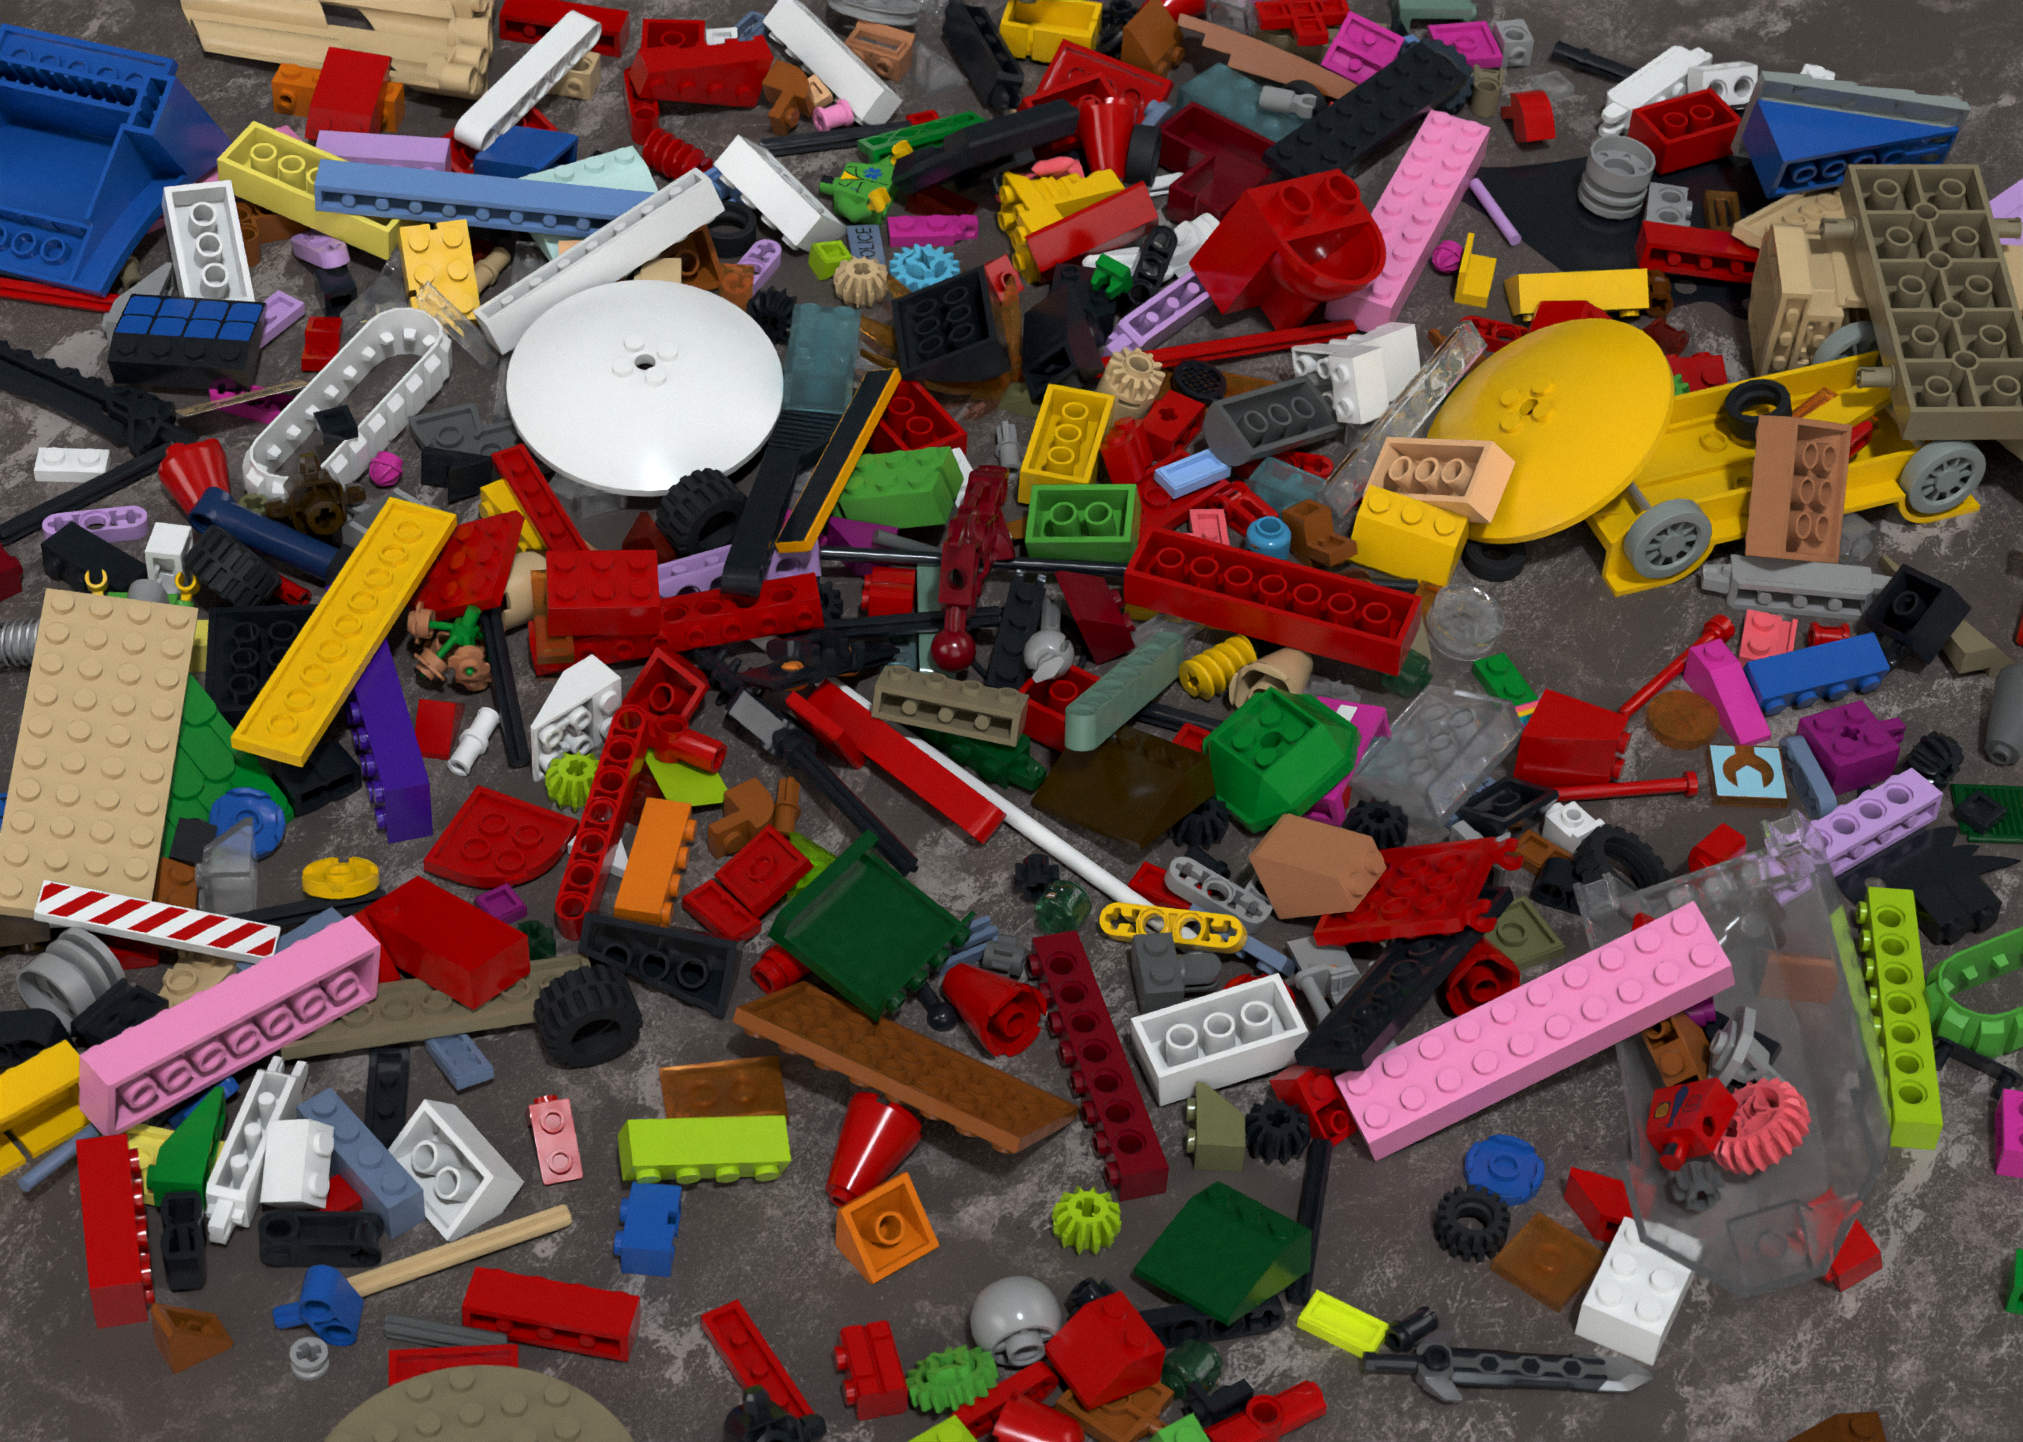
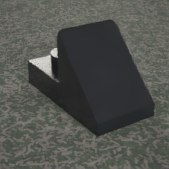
M426 446L421 453V483L448 487V501L479 494L480 487L493 482L491 456Z

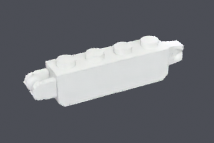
M1672 46L1607 92L1606 105L1601 115L1604 122L1599 126L1598 134L1602 137L1620 135L1621 133L1627 135L1632 109L1688 94V67L1711 65L1713 55L1699 47L1689 51L1682 46Z
M274 1056L267 1070H257L207 1183L206 1217L210 1220L208 1223L210 1241L226 1244L235 1225L249 1228L261 1199L269 1121L296 1119V1106L303 1102L302 1089L307 1079L309 1066L307 1062L298 1060L291 1075L283 1073L285 1068L283 1057Z

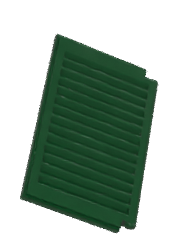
M1950 784L1954 808L1979 789L2008 809L2005 818L1983 836L1957 818L1960 834L1967 835L1968 842L2023 844V786Z

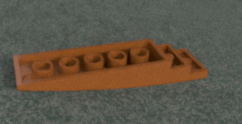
M1180 13L1177 26L1204 34L1202 46L1231 55L1228 62V67L1283 84L1294 80H1304L1314 85L1323 96L1337 100L1359 85L1286 50L1234 30Z

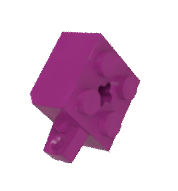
M1859 700L1800 718L1795 736L1802 735L1805 738L1835 796L1857 790L1860 787L1883 782L1894 773L1901 750L1898 744L1904 739L1906 726L1899 717L1878 721L1865 703Z

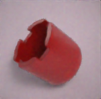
M1015 1389L1012 1392L1011 1398L1007 1399L992 1435L996 1436L994 1442H1085L1084 1429L1076 1419Z

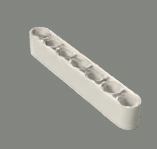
M574 10L568 12L459 119L454 130V139L479 152L486 150L495 142L499 135L505 134L596 45L602 31L601 23Z

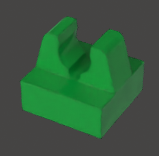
M1104 253L1101 254L1095 262L1096 269L1091 279L1093 290L1097 291L1101 285L1107 284L1109 285L1106 289L1107 298L1114 299L1121 292L1127 294L1134 285L1130 268Z

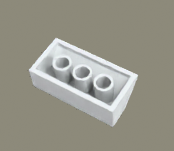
M737 135L713 164L722 172L719 178L730 188L735 189L737 187L743 193L740 199L754 210L758 208L763 213L760 217L762 221L773 230L778 228L784 234L781 239L793 250L796 251L798 248L810 252L812 243L834 241L846 234V226L767 149Z

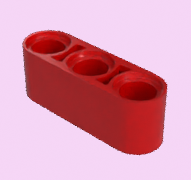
M630 66L624 70V103L631 139L634 143L644 146L649 134L654 129L659 128V107L656 99L639 98L629 76L632 67Z

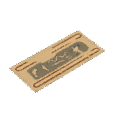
M299 379L179 409L175 412L183 416H189L304 387L309 383Z

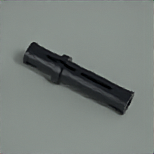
M1560 40L1556 43L1551 57L1553 60L1575 66L1577 71L1583 72L1586 70L1619 83L1638 71V69L1591 53L1589 48L1584 47L1580 49Z

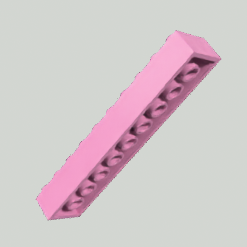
M1430 110L1371 214L1385 241L1386 263L1383 271L1367 288L1341 300L1327 302L1324 319L1333 322L1352 319L1355 325H1357V329L1364 332L1375 330L1379 325L1396 321L1433 250L1467 191L1470 181L1473 180L1485 158L1490 127L1480 125L1475 121H1467L1451 116L1446 112Z
M1692 901L1377 1056L1366 1070H1349L1334 1079L1356 1126L1376 1162L1734 986L1732 964L1696 903Z

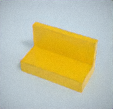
M1468 232L1454 302L1486 308L1497 258L1472 254L1475 233Z

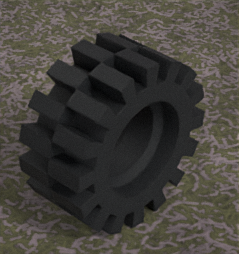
M1469 1184L1466 1191H1463L1461 1185L1454 1187L1453 1194L1447 1191L1444 1194L1443 1200L1440 1199L1433 1229L1435 1230V1240H1440L1439 1247L1443 1251L1451 1248L1449 1256L1456 1259L1458 1253L1462 1254V1262L1468 1263L1471 1256H1475L1476 1263L1484 1262L1485 1254L1491 1260L1496 1257L1497 1251L1501 1253L1507 1240L1511 1213L1507 1212L1508 1205L1505 1201L1499 1203V1194L1494 1192L1489 1196L1487 1195L1489 1188L1482 1186L1481 1191L1477 1192L1475 1191V1185ZM1466 1217L1475 1218L1483 1222L1487 1228L1481 1230L1469 1229L1462 1226L1457 1220Z

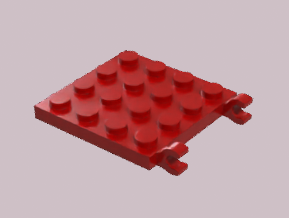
M1496 837L1380 849L1379 852L1383 856L1387 869L1354 911L1324 914L1321 916L1313 932L1317 946L1333 945L1341 947L1354 942L1368 941L1370 943H1378L1385 939L1403 937L1405 939H1416L1423 935L1432 934L1450 936L1462 932L1465 925H1469L1476 931L1483 933L1494 930L1497 923L1496 917L1484 918L1480 915V913L1489 912L1492 905L1491 900H1477L1493 864H1498L1503 869L1509 871L1521 868L1524 857H1513L1507 853L1516 851L1519 844L1518 839L1507 838L1497 842Z

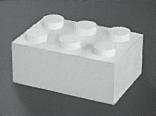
M1625 1216L1582 1303L1575 1335L1653 1366L1692 1283L1702 1247Z

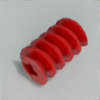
M661 127L654 129L649 134L643 146L642 157L647 166L654 168L674 181L695 167L701 172H705L713 167V160L710 157H705L704 151L695 149V146L690 143L686 144L681 138L676 139L675 135L666 133V130Z

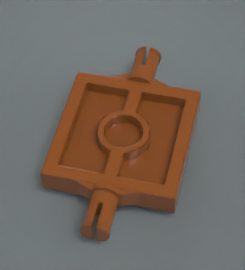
M1052 1365L1051 1370L1060 1375L1054 1365ZM1159 1382L1087 1411L1069 1387L1056 1401L1055 1409L1076 1419L1086 1433L1100 1442H1137L1147 1434L1154 1436L1157 1431L1168 1426V1424L1160 1420V1416L1173 1403L1175 1391Z

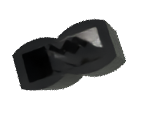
M338 741L317 745L302 768L280 762L272 769V780L286 796L288 804L293 808L295 815H305L316 811L328 801L346 798L362 787L361 767Z
M1976 871L1959 874L1946 883L1927 887L1914 896L1917 923L1937 945L1946 942L1955 943L1962 939L1967 932L1989 929L1997 922L2002 901Z
M196 1190L166 1193L161 1202L160 1213L163 1226L161 1252L167 1285L171 1291L202 1288L207 1278L205 1255L207 1233L202 1199Z

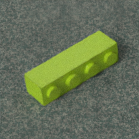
M785 1115L631 1119L625 1122L617 1134L623 1181H636L637 1184H656L661 1180L676 1179V1182L680 1184H690L699 1181L701 1178H716L717 1182L726 1183L736 1181L740 1177H755L757 1181H770L778 1178L791 1163Z

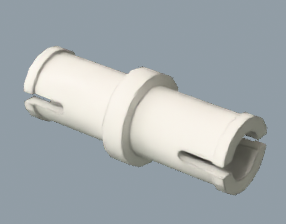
M482 707L479 709L470 728L463 730L459 737L460 744L447 762V767L452 773L458 776H467L478 755L485 753L489 746L488 739L500 722L499 714L488 707Z

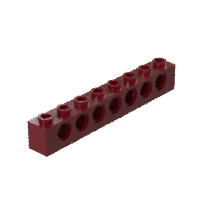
M1077 930L1032 938L1031 954L1026 955L1027 972L1030 978L1035 977L1037 981L1036 989L1042 992L1046 999L1049 1031L1052 1036L1057 1035L1058 1051L1061 1063L1069 1066L1071 1090L1074 1095L1079 1094L1081 1098L1082 1119L1084 1124L1091 1125L1093 1130V1148L1097 1156L1102 1155L1105 1162L1104 1176L1108 1187L1114 1186L1119 1202L1166 1193L1169 1172L1168 1163Z

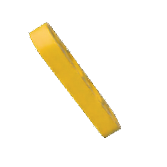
M1116 902L1107 905L1099 917L1102 930L1111 939L1133 943V935L1147 934L1145 931L1146 923L1153 917L1164 919V927L1160 933L1172 932L1175 948L1231 954L1240 951L1247 941V931L1244 925L1236 917L1226 914ZM1119 914H1121L1127 921L1136 922V929L1131 924L1120 923L1116 929L1110 922L1111 920H1117ZM1190 921L1200 922L1201 931L1197 937L1193 939L1183 938L1182 929L1186 923ZM1210 923H1212L1211 927L1215 932L1225 933L1228 931L1229 926H1231L1237 934L1236 936H1230L1228 942H1225L1220 935L1210 933Z

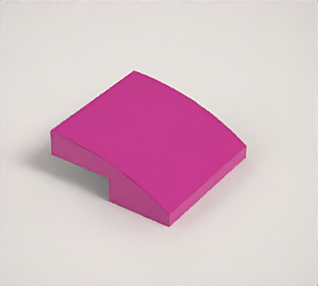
M1349 11L1337 36L1330 45L1321 66L1357 84H1361L1395 60L1405 38Z

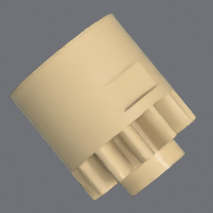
M1123 347L1121 353L1113 352L1095 392L1115 395L1112 426H1114L1115 421L1121 418L1133 417L1134 420L1140 419L1150 412L1165 378V373L1160 371L1162 363L1154 362L1152 353L1142 352L1138 347L1135 351L1131 352L1127 347Z

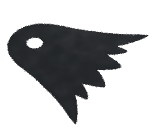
M1870 785L1857 788V798L1864 791L1872 790ZM1926 825L1838 875L1836 881L1844 895L1857 904L1858 901H1864L1867 891L1864 882L1869 877L1883 879L1887 884V888L1913 890L1915 896L1925 888L1935 884L1946 883L1959 874L1976 871L1980 875L1997 868L2021 862V860L1999 856H1973L1979 845L1952 846L1957 836V827L1945 826L1926 831Z

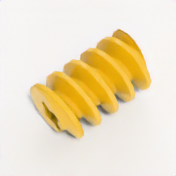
M1237 634L1235 637L1226 639L1225 642L1216 644L1213 648L1206 649L1202 654L1193 656L1191 660L1183 661L1179 666L1178 672L1183 689L1193 697L1199 695L1205 700L1212 699L1215 693L1222 694L1226 688H1229L1233 675L1241 667L1258 660L1251 642L1244 635Z

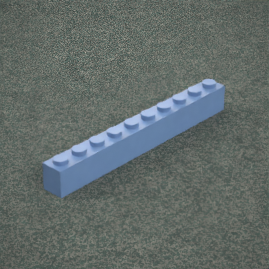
M320 159L314 184L315 211L434 223L467 219V225L474 227L587 238L655 194L654 192Z

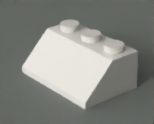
M424 1099L388 1149L394 1158L423 1188L425 1216L441 1235L450 1242L502 1214L524 1183L520 1176L476 1127L453 1104Z

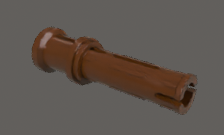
M1658 269L1647 270L1649 308L1645 309V311L1651 316L1663 317L1669 314L1673 308V298L1670 295L1671 282L1665 277V272Z

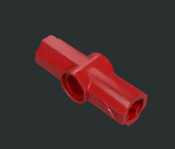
M645 710L650 735L648 747L653 749V756L657 760L664 763L683 761L712 774H715L721 768L727 755V745L689 729L688 721L680 715L664 714L658 716Z
M1305 1380L1274 1396L1264 1394L1254 1396L1249 1400L1245 1410L1203 1431L1210 1442H1279L1280 1436L1325 1415L1327 1405L1322 1391L1314 1381L1309 1382Z

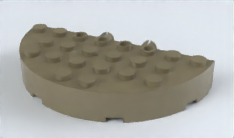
M472 1365L435 1370L390 1386L356 1407L337 1424L323 1442L635 1441L622 1423L604 1405L586 1392L567 1382L522 1368Z

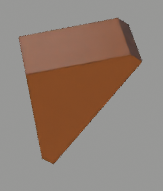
M156 1302L150 1308L155 1344L173 1374H177L229 1350L234 1344L216 1313Z

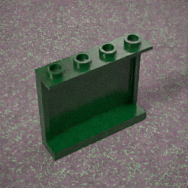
M868 829L778 912L767 936L874 1021L878 1022L888 1011L894 1015L908 997L906 994L910 990L916 993L925 984L930 975L928 972L932 968L936 971L940 970L951 956L950 950L953 947L960 950L973 934L969 927L976 913L971 911L962 921L955 918L873 853L880 838Z

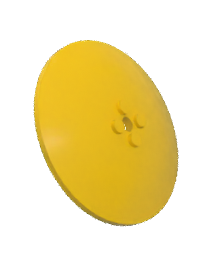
M1599 318L1571 320L1541 328L1509 343L1483 361L1451 393L1436 415L1426 437L1431 439L1493 441L1515 461L1491 524L1469 522L1470 535L1468 539L1491 544L1520 543L1539 539L1583 521L1616 498L1641 473L1651 460L1665 435L1674 405L1675 385L1673 373L1663 351L1645 332L1627 323Z

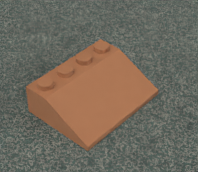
M1759 415L1758 426L1755 431L1756 450L1755 460L1752 464V490L1748 501L1749 520L1748 530L1745 534L1746 556L1838 564L1852 425L1799 417Z

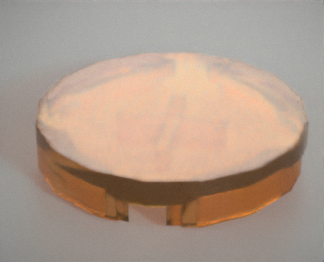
M1673 690L1663 692L1653 698L1648 706L1646 726L1649 731L1652 729L1656 734L1655 738L1662 744L1674 749L1693 750L1698 749V745L1704 743L1708 745L1714 740L1719 728V713L1715 706L1705 697L1690 691Z

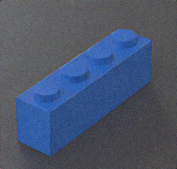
M1871 632L1748 661L1744 665L1743 671L1762 713L1766 712V715H1774L1783 711L1786 707L1794 705L1803 708L1814 704L1819 699L1829 697L1830 700H1837L1852 691L1861 690V692L1865 693L1875 690L1882 684L1881 681L1890 671V667L1875 633Z

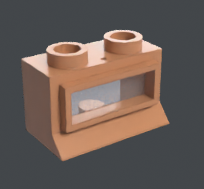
M858 19L855 29L844 42L877 76L899 82L914 63L915 34L904 30Z

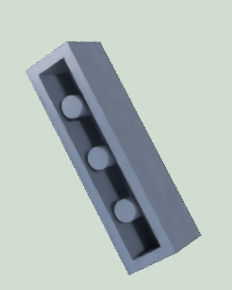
M331 1087L296 1106L297 1119H312L334 1127V1147L331 1152L329 1171L333 1176L340 1174L362 1198L365 1212L374 1213L383 1219V1232L390 1240L426 1220L423 1188Z

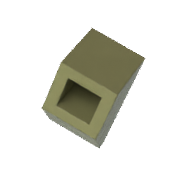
M1196 1082L1194 1098L1187 1097L1186 1121L1193 1122V1129H1187L1186 1153H1193L1194 1170L1242 1172L1246 1147L1245 1115L1205 1082Z

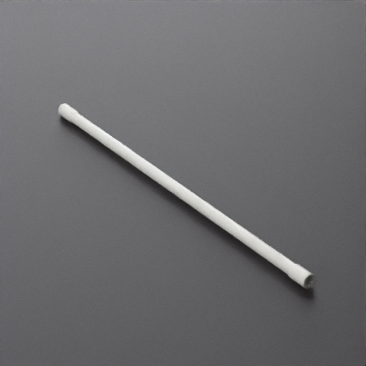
M772 635L749 640L766 651L767 642L780 637ZM836 677L827 679L872 712L873 704ZM881 719L1007 815L1004 819L1006 823L1113 900L1122 903L1155 906L902 724ZM1153 917L1147 924L1160 933L1164 927V919ZM1183 926V938L1193 939L1198 936L1196 932ZM1178 948L1185 954L1214 953Z

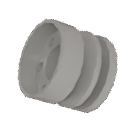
M1610 135L1595 140L1590 148L1586 169L1578 188L1579 200L1587 209L1606 218L1626 219L1635 216L1643 206L1644 197L1648 190L1647 186L1655 168L1654 154L1638 140L1626 136Z
M72 927L62 932L57 940L52 941L44 953L36 955L18 971L16 982L24 1002L30 1009L42 1008L53 1012L61 1020L69 1035H71V1022L122 977L125 978V973L118 959L101 940L84 929Z

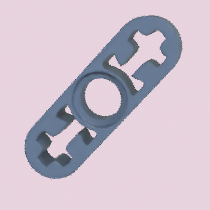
M1802 735L1781 738L1778 745L1781 764L1811 820H1819L1825 817L1837 807V800L1805 738Z

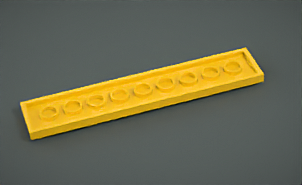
M394 497L388 498L232 734V748L303 767L457 526V514Z

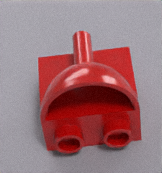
M1338 168L1246 189L1188 263L1222 315L1260 306L1276 330L1301 327L1321 302L1341 300L1370 286L1383 271L1386 263V246L1377 223L1360 199L1359 187Z

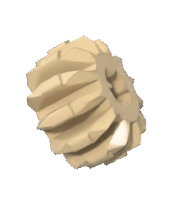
M851 256L850 261L842 260L840 266L835 269L833 284H835L836 297L843 299L845 305L856 304L857 309L861 305L871 308L873 302L882 303L883 297L887 295V290H889L888 272L886 265L879 264L878 259L869 260L866 256L857 259Z

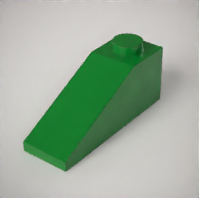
M216 1086L160 1146L156 1163L149 1164L146 1187L153 1190L155 1207L161 1206L162 1199L166 1193L196 1190L202 1199L203 1210H205L207 1204V1183L216 1164L227 1116L224 1087Z

